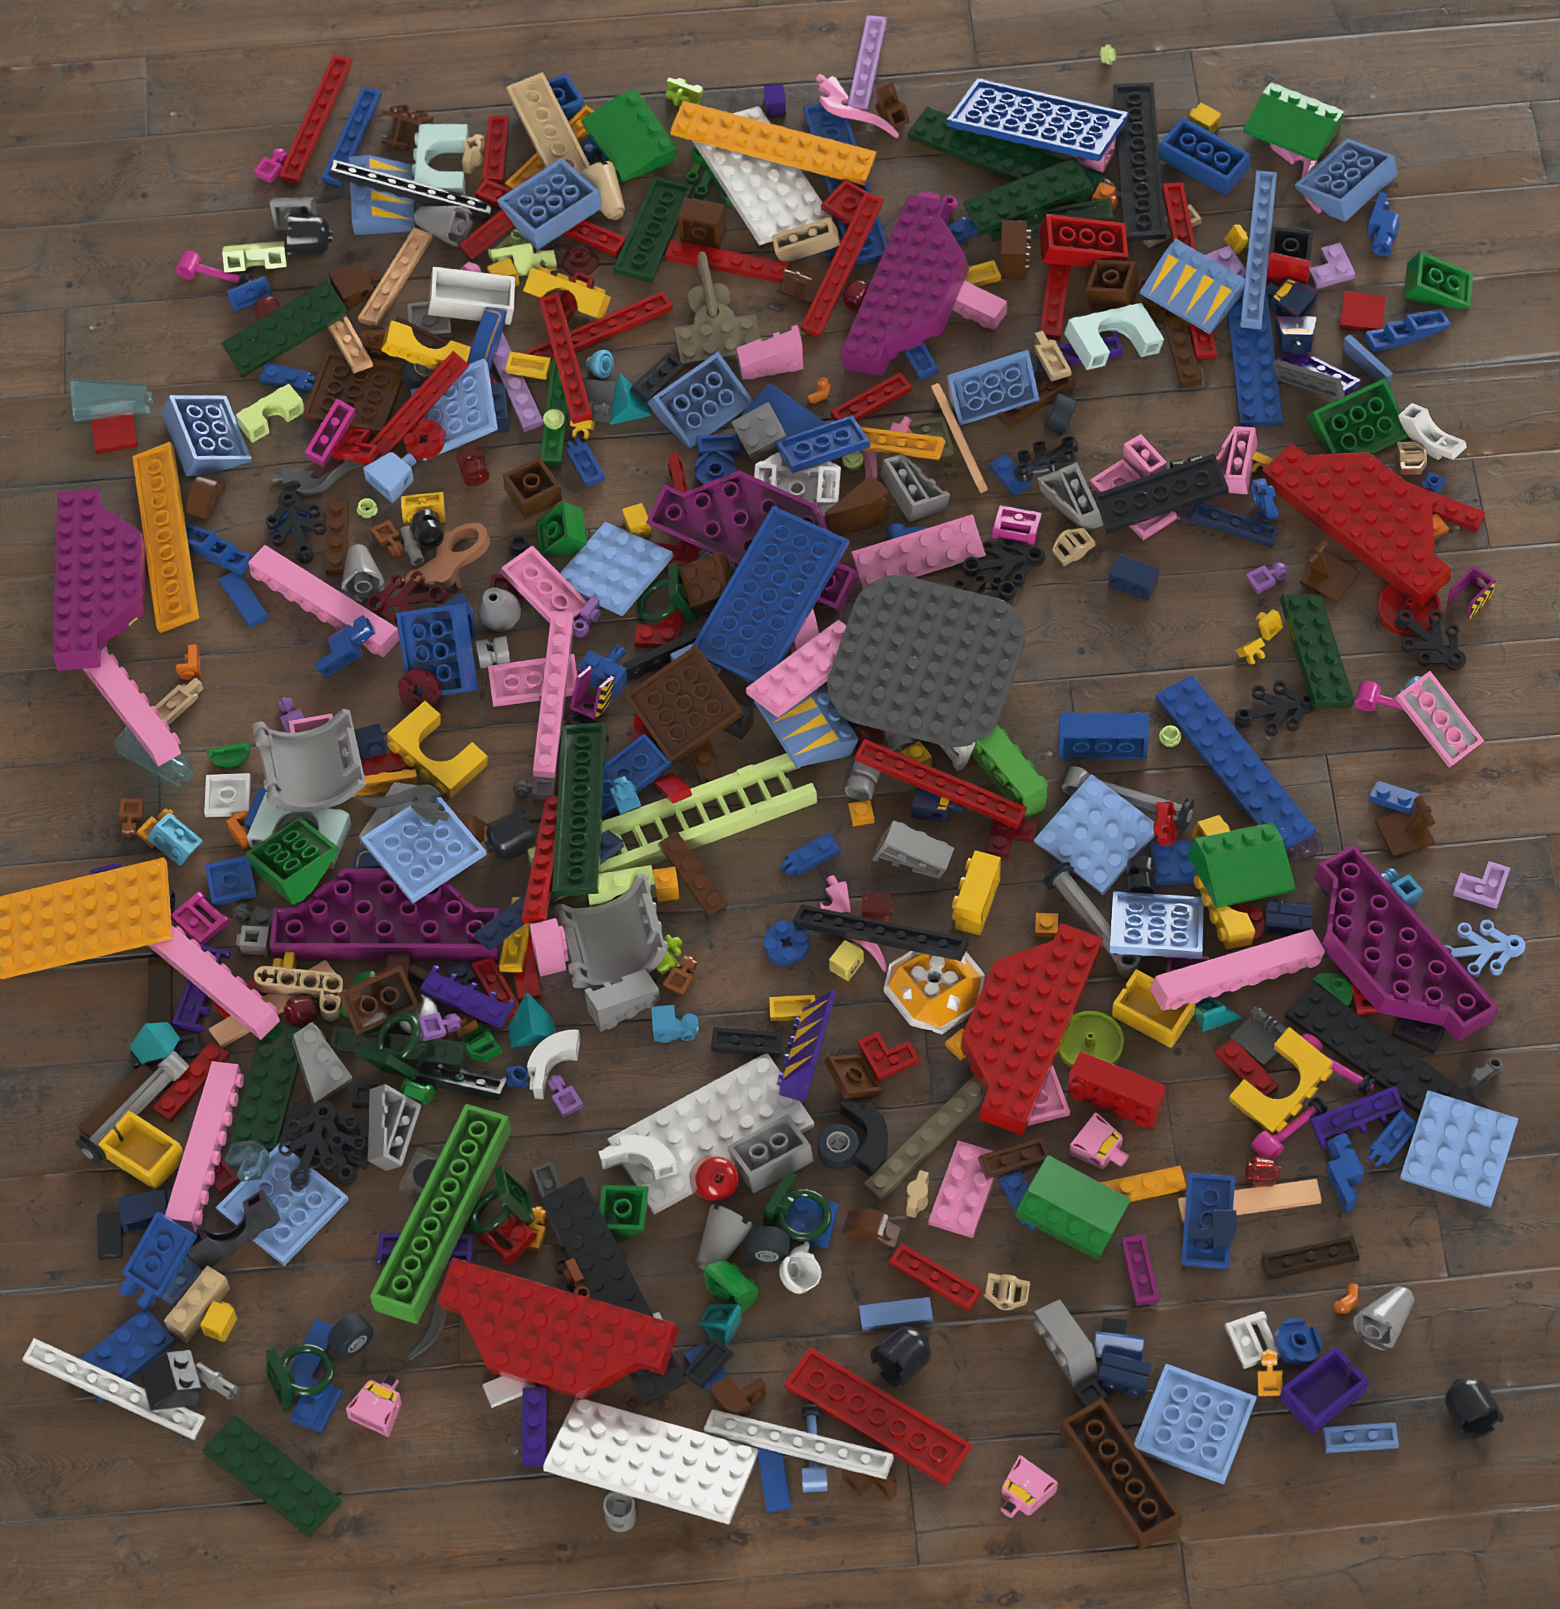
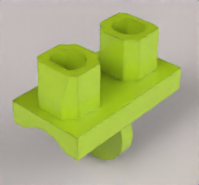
M669 78L667 80L668 88L665 97L673 100L674 105L679 107L683 101L700 105L703 87L698 85L690 86L685 80L680 78L677 80Z
M670 935L664 937L667 943V953L656 967L662 975L670 971L673 966L681 969L680 964L672 954V952L676 956L681 954L679 948L682 945V940L679 937L672 938Z

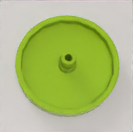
M1097 1011L1076 1013L1062 1042L1059 1055L1070 1068L1073 1067L1080 1051L1115 1065L1123 1053V1032L1118 1023L1104 1013Z

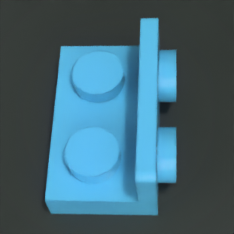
M170 813L154 826L147 837L148 841L179 866H182L186 859L203 842L202 839Z

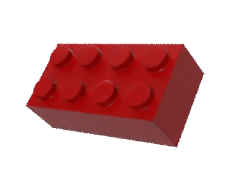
M1046 214L1039 228L1043 263L1093 268L1096 259L1127 261L1128 259L1125 223Z
M1080 1051L1069 1073L1068 1095H1071L1077 1101L1088 1102L1096 1109L1112 1112L1118 1118L1129 1119L1142 1128H1154L1164 1108L1166 1086Z

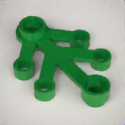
M695 146L691 153L694 163L690 172L686 175L687 183L695 185L699 182L698 172L703 164L706 170L700 185L696 187V196L699 199L708 196V185L712 178L721 192L722 202L726 205H732L731 200Z

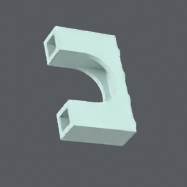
M419 124V132H415L417 148H414L413 152L416 164H412V176H415V178L411 181L465 195L464 172H440L430 168L428 163L439 154L464 153L463 143L469 138L468 125Z
M1142 303L1110 309L1100 313H1092L1087 316L1074 317L1069 319L1064 333L1086 370L1105 366L1110 351L1100 337V332L1117 331L1130 339L1141 357L1159 353L1164 341L1163 336Z
M266 792L247 835L250 847H256L287 824L301 817L305 821L314 824L322 835L339 848V852L332 861L331 869H333L352 825L349 813L341 809L334 810L330 808L310 812L280 809L275 804L267 802L266 794L268 792Z

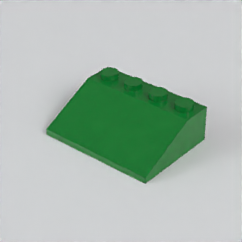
M1270 83L1262 93L1242 132L1317 161L1339 133L1344 111L1301 95L1298 92L1283 88L1278 84Z
M637 89L616 96L581 120L582 125L605 158L613 163L616 173L622 182L674 162L678 147Z
M1386 378L1305 416L1313 435L1327 454L1369 452L1372 455L1409 437L1399 420L1398 415L1402 412Z
M298 817L245 853L255 873L294 905L303 901L307 895L312 893L339 852V848L304 819Z
M1274 822L1195 838L1187 854L1216 908L1294 892L1296 889L1284 842Z
M1047 1155L1016 1210L1015 1217L1099 1261L1131 1199Z

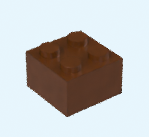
M684 198L678 216L680 241L720 249L726 232L725 206L715 202L711 203L698 199Z
M1002 221L1001 279L1025 280V271H1030V243L1027 242L1031 241V230H1027V221Z
M1096 259L1086 287L1089 306L1117 309L1131 305L1139 282L1136 262Z
M540 456L503 474L504 489L525 519L562 501L561 487Z
M720 553L709 555L679 567L690 608L703 610L716 605L733 576L727 555Z

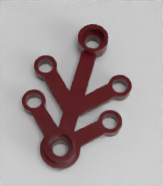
M415 571L405 585V579L401 575L395 574L391 577L390 583L381 594H373L368 598L367 608L376 615L383 614L392 622L393 626L398 628L396 614L388 607L397 606L403 612L413 611L414 609L408 604L427 601L440 604L445 601L447 592L440 585H433L428 592L409 595L416 586H420L425 582V576L421 572ZM420 575V580L415 581L416 577ZM400 579V583L395 585V581ZM396 588H402L396 597L389 598ZM442 593L440 598L436 599L437 594ZM381 602L380 606L376 608V604Z

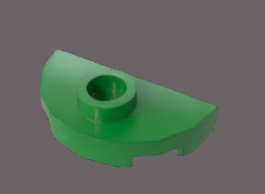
M250 742L207 749L206 751L209 760L215 766L234 768L247 760L251 746Z
M1329 972L1319 974L1313 978L1312 983L1314 982L1343 1004L1350 1007L1353 992L1351 984L1346 978Z

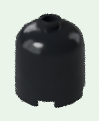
M288 214L287 255H321L327 250L328 243H333V230H329V225L324 218Z
M523 807L491 822L486 829L488 839L484 841L489 853L494 852L500 860L508 861L528 853L527 849L536 846V843L533 842L536 835L527 817L522 818L521 814L525 813Z
M902 1327L871 1350V1361L873 1364L878 1363L879 1367L883 1370L880 1372V1375L894 1387L901 1384L903 1387L930 1361L931 1349L929 1339L922 1331L919 1332L911 1327Z
M1459 1378L1453 1382V1385L1446 1392V1408L1462 1439L1469 1435L1473 1439L1483 1437L1495 1430L1494 1424L1503 1422L1504 1415L1489 1388L1482 1380L1477 1378Z

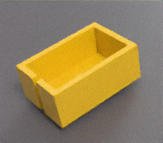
M974 851L973 857L968 858L965 871H967L966 877L962 876L959 883L960 894L959 896L955 895L952 903V909H954L952 920H955L956 930L981 936L1000 882L1001 857Z
M1136 969L1126 983L1125 989H1122L1114 1001L1112 1017L1172 1049L1195 1014L1196 1003L1192 1004L1190 1002L1178 1009L1162 1011L1150 990L1154 978Z
M128 1111L115 1125L123 1141L121 1142L116 1131L111 1129L98 1145L106 1159L150 1188L158 1189L181 1164L184 1151L180 1143L136 1114Z

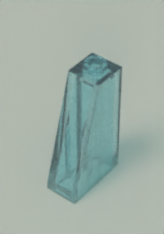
M70 379L74 422L150 413L149 404H153L152 391L147 392L146 383Z
M128 726L125 727L114 741L118 754L180 788L185 782L190 781L194 771L191 760L181 750L180 755L158 767Z

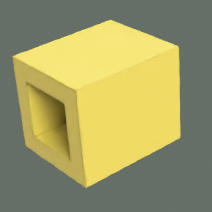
M844 940L829 959L830 971L849 981L864 962L862 948L856 943Z

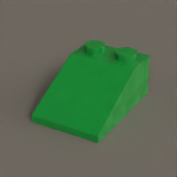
M1420 251L1407 262L1404 297L1420 304L1468 309L1471 304L1473 272Z

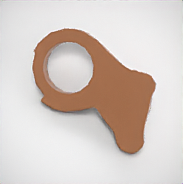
M477 522L458 526L450 532L446 531L443 542L436 549L437 556L422 567L410 571L405 577L406 582L411 579L413 572L419 571L425 576L423 586L430 588L433 585H440L445 589L453 586L459 591L462 588V583L458 576L459 569L479 558L489 547L490 536L487 529ZM469 536L479 537L477 542L469 549L462 552L452 551L455 544L463 538ZM417 576L415 581H419L421 576Z

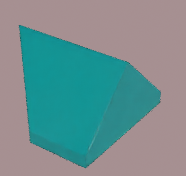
M619 373L616 380L610 425L651 416L648 403L645 404L630 391L632 384L621 373Z
M527 992L509 1024L511 1048L540 1044L544 1039L556 1033L554 1019Z
M1211 996L1197 1002L1195 1006L1194 1016L1202 1032L1244 1018Z
M168 1022L148 1023L143 1026L129 1047L143 1065L148 1061L169 1057L181 1039Z
M738 1304L708 1305L698 1324L703 1328L710 1342L716 1338L728 1347L742 1322L741 1307Z

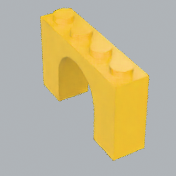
M424 701L387 733V745L392 752L400 754L409 767H414L418 770L420 776L425 781H430L441 795L445 794L451 799L487 767L488 756L471 742L451 760L439 762L427 758L421 752L419 746L430 733L440 726L441 714Z
M1290 1027L1274 1044V1049L1297 1068L1300 1074V1084L1296 1091L1286 1098L1272 1099L1263 1095L1244 1079L1229 1096V1101L1261 1128L1268 1130L1273 1135L1288 1125L1286 1120L1291 1114L1296 1116L1303 1107L1301 1104L1306 1097L1310 1099L1318 1090L1316 1085L1321 1080L1325 1082L1333 1072L1331 1070L1333 1062Z

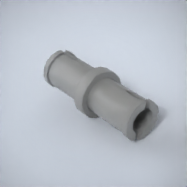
M404 526L400 529V534L404 541V550L409 554L411 564L413 566H420L425 560L420 550L421 547L417 543L413 527Z
M202 1362L195 1365L202 1371L196 1370L198 1379L206 1383L207 1388L218 1391L228 1400L234 1397L228 1389L235 1394L237 1393L238 1387L224 1379L220 1372L212 1371Z

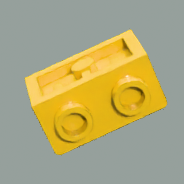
M443 492L401 496L404 526H412L411 521L415 513L425 509L434 511L438 515L440 523L446 522Z

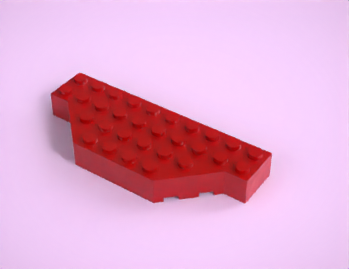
M1291 443L1262 470L1263 478L1266 479L1268 486H1273L1278 496L1388 583L1392 584L1407 598H1413L1415 604L1420 608L1451 580V567L1434 554L1432 501L1369 452L1307 455Z
M1060 923L1053 941L994 961L964 1029L960 1049L970 1063V1068L977 1082L980 1083L984 1090L985 1099L981 1107L979 1120L1016 1134L1024 1135L1101 953L1102 937Z
M452 1258L437 1300L442 1309L462 1315L486 1367L493 1374L535 1387H547L548 1391L578 1400H584L590 1394L601 1388L604 1389L618 1382L620 1378L640 1369L664 1375L679 1333L675 1323L456 1258Z

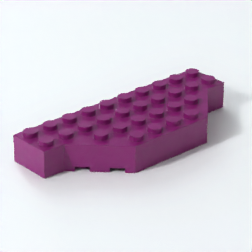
M908 195L840 352L844 370L883 376L889 361L897 357V353L905 349L911 350L922 344L923 340L931 336L937 337L943 333L969 271L965 253L947 228L951 215L946 200Z
M740 470L685 492L664 484L646 522L653 528L711 554L720 553L727 555L728 561L735 565L740 564L772 506L828 530L821 508L816 504ZM839 561L817 602L842 612L860 573L853 568L841 564Z
M100 489L57 492L53 657L57 671L101 667V650L107 646V642L112 637H118L129 627V623L135 618L139 619L145 614V545L142 533L104 508Z
M1355 845L1319 864L1314 879L1328 894L1322 946L1379 1013L1441 1025L1457 1043L1493 1022L1499 1007Z
M344 868L337 874L338 876L329 884L325 883L305 903L302 902L297 907H273L270 950L273 960L275 958L284 960L285 952H294L296 960L462 961L467 959V961H481L492 956L494 961H499L500 944L490 951L478 942L474 935L476 931L500 914L499 908H476L471 903H468L461 896V893L447 882L412 904L383 868Z

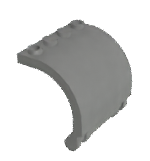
M342 709L324 725L303 732L286 733L270 730L264 722H256L252 725L253 733L256 734L255 743L259 747L265 776L264 788L268 791L266 794L267 802L275 804L277 808L296 812L327 809L350 799L366 785L350 710Z
M645 874L636 875L630 888L623 895L608 903L588 908H571L564 904H558L553 907L554 916L558 918V927L563 926L565 932V941L571 961L568 969L569 973L573 975L572 984L574 988L598 990L603 988V983L610 982L611 985L621 982V977L644 969L649 974L660 964L662 958L667 953V943L662 936V924L658 921L656 903L652 900L651 885L647 882Z

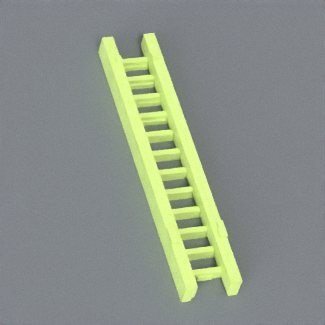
M787 753L756 765L751 764L740 768L737 772L691 788L692 796L676 803H671L667 798L603 821L602 834L610 830L622 839L621 834L632 831L639 848L627 851L624 844V847L618 851L619 855L607 859L600 865V874L648 866L666 860V856L658 846L659 842L669 837L661 821L664 818L675 815L682 829V832H679L689 849L692 850L817 803V791L813 783L793 790L789 779L784 774L800 767L794 765ZM777 777L785 793L772 798L764 781ZM757 784L765 801L751 805L743 788ZM736 792L744 808L730 813L723 796ZM716 799L723 816L710 821L702 804ZM695 807L703 824L689 829L682 812ZM655 823L662 839L648 844L640 827ZM536 846L527 849L531 866ZM560 896L556 900L562 899L567 896Z

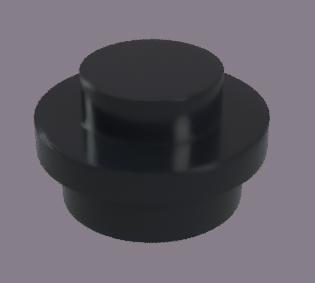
M515 536L509 542V551L511 554L519 556L530 548V543L524 536Z

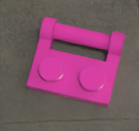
M1000 506L993 527L992 538L999 539L1001 537L1028 542V545L1034 546L1042 513ZM1001 527H1003V528H1009V529H1014V530H1020V531H1026V532H1030V533L1027 534V533H1022V532H1016V531L1005 530V529H1001Z
M201 892L196 893L171 914V919L202 946L220 930L226 929L231 923V919L227 915H222L213 907ZM200 906L215 922L212 924L195 907Z

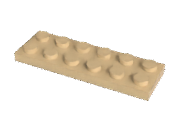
M539 73L507 86L506 91L545 169L562 158L581 175L582 171L590 165L544 73Z

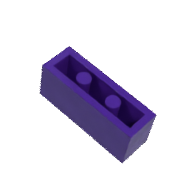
M547 1387L522 1388L521 1456L524 1466H544L548 1457L549 1397Z

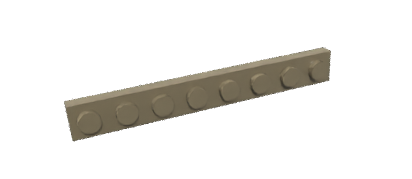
M975 1076L864 1183L865 1189L878 1200L883 1201L984 1101V1090L980 1083L977 1082Z

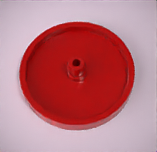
M1390 584L1379 596L1377 612L1380 621L1388 630L1401 636L1414 637L1418 635L1411 629L1403 630L1396 626L1395 618L1397 613L1401 610L1410 611L1414 617L1413 620L1429 632L1432 630L1428 617L1432 610L1441 611V602L1436 593L1420 608L1415 604L1413 598H1407ZM1436 615L1432 616L1434 619H1439ZM1402 616L1404 620H1408L1406 616Z

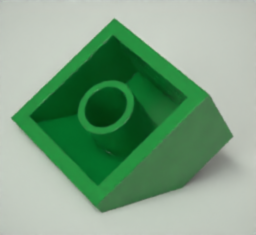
M563 501L536 521L539 553L544 558L573 555L587 545L583 509Z
M602 1185L599 1209L615 1240H627L644 1232L649 1192L648 1186Z
M723 1259L706 1265L703 1268L705 1288L723 1304H738L741 1307L742 1315L759 1299L756 1282L751 1278L746 1279L735 1264H729Z

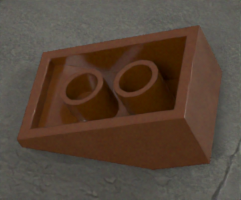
M870 475L825 512V522L828 531L842 536L872 528L879 522H884L889 516V490Z
M399 964L379 971L338 993L356 1035L383 1024L394 1014L410 1012L419 1007L402 965Z

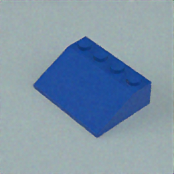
M466 603L396 613L405 674L410 670L418 668L433 672L441 683V695L478 690ZM417 686V693L422 696L424 688Z

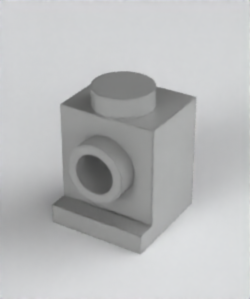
M242 925L241 934H237L236 946L240 947L241 954L269 957L271 939L269 927Z

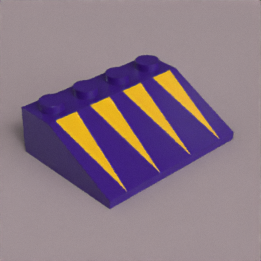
M835 990L829 991L803 1008L801 1017L796 1016L793 1030H797L796 1035L790 1036L787 1048L791 1049L790 1054L785 1053L782 1066L786 1067L785 1073H779L776 1084L781 1086L778 1095L802 1102L806 1101L836 995Z

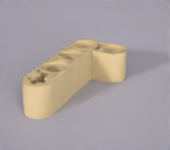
M261 966L255 971V986L260 992L288 996L308 994L311 998L320 999V1014L324 1020L334 1021L340 1016L339 1011L342 1001L338 993L343 991V980L340 975L330 972ZM285 979L293 980L289 985L282 983ZM308 981L316 983L313 987H306L305 984ZM330 984H337L339 986L334 990L327 988ZM327 1005H334L336 1007L332 1011L324 1009Z

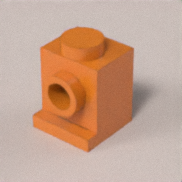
M1100 182L1092 196L1091 212L1110 219L1119 203L1115 196L1116 187Z

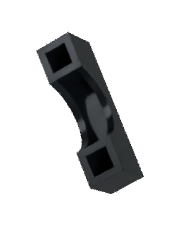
M263 1189L243 1201V1217L233 1229L226 1232H212L202 1228L194 1233L197 1237L188 1254L201 1271L207 1266H215L220 1259L226 1255L233 1254L241 1245L253 1241L258 1234L266 1229L273 1228L281 1220L277 1207Z

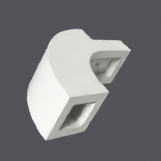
M1411 403L1398 415L1401 425L1411 440L1425 448L1427 454L1437 460L1443 456L1454 460L1467 447L1464 440L1440 430L1432 421L1426 408Z
M566 1030L555 1033L544 1039L532 1052L527 1064L529 1077H531L530 1090H533L535 1099H544L547 1077L555 1065L563 1061L578 1060L581 1041L579 1030Z
M636 1134L619 1136L618 1146H608L599 1151L603 1170L627 1162H639L650 1168L655 1180L678 1173L677 1162L670 1150L661 1142L648 1136Z

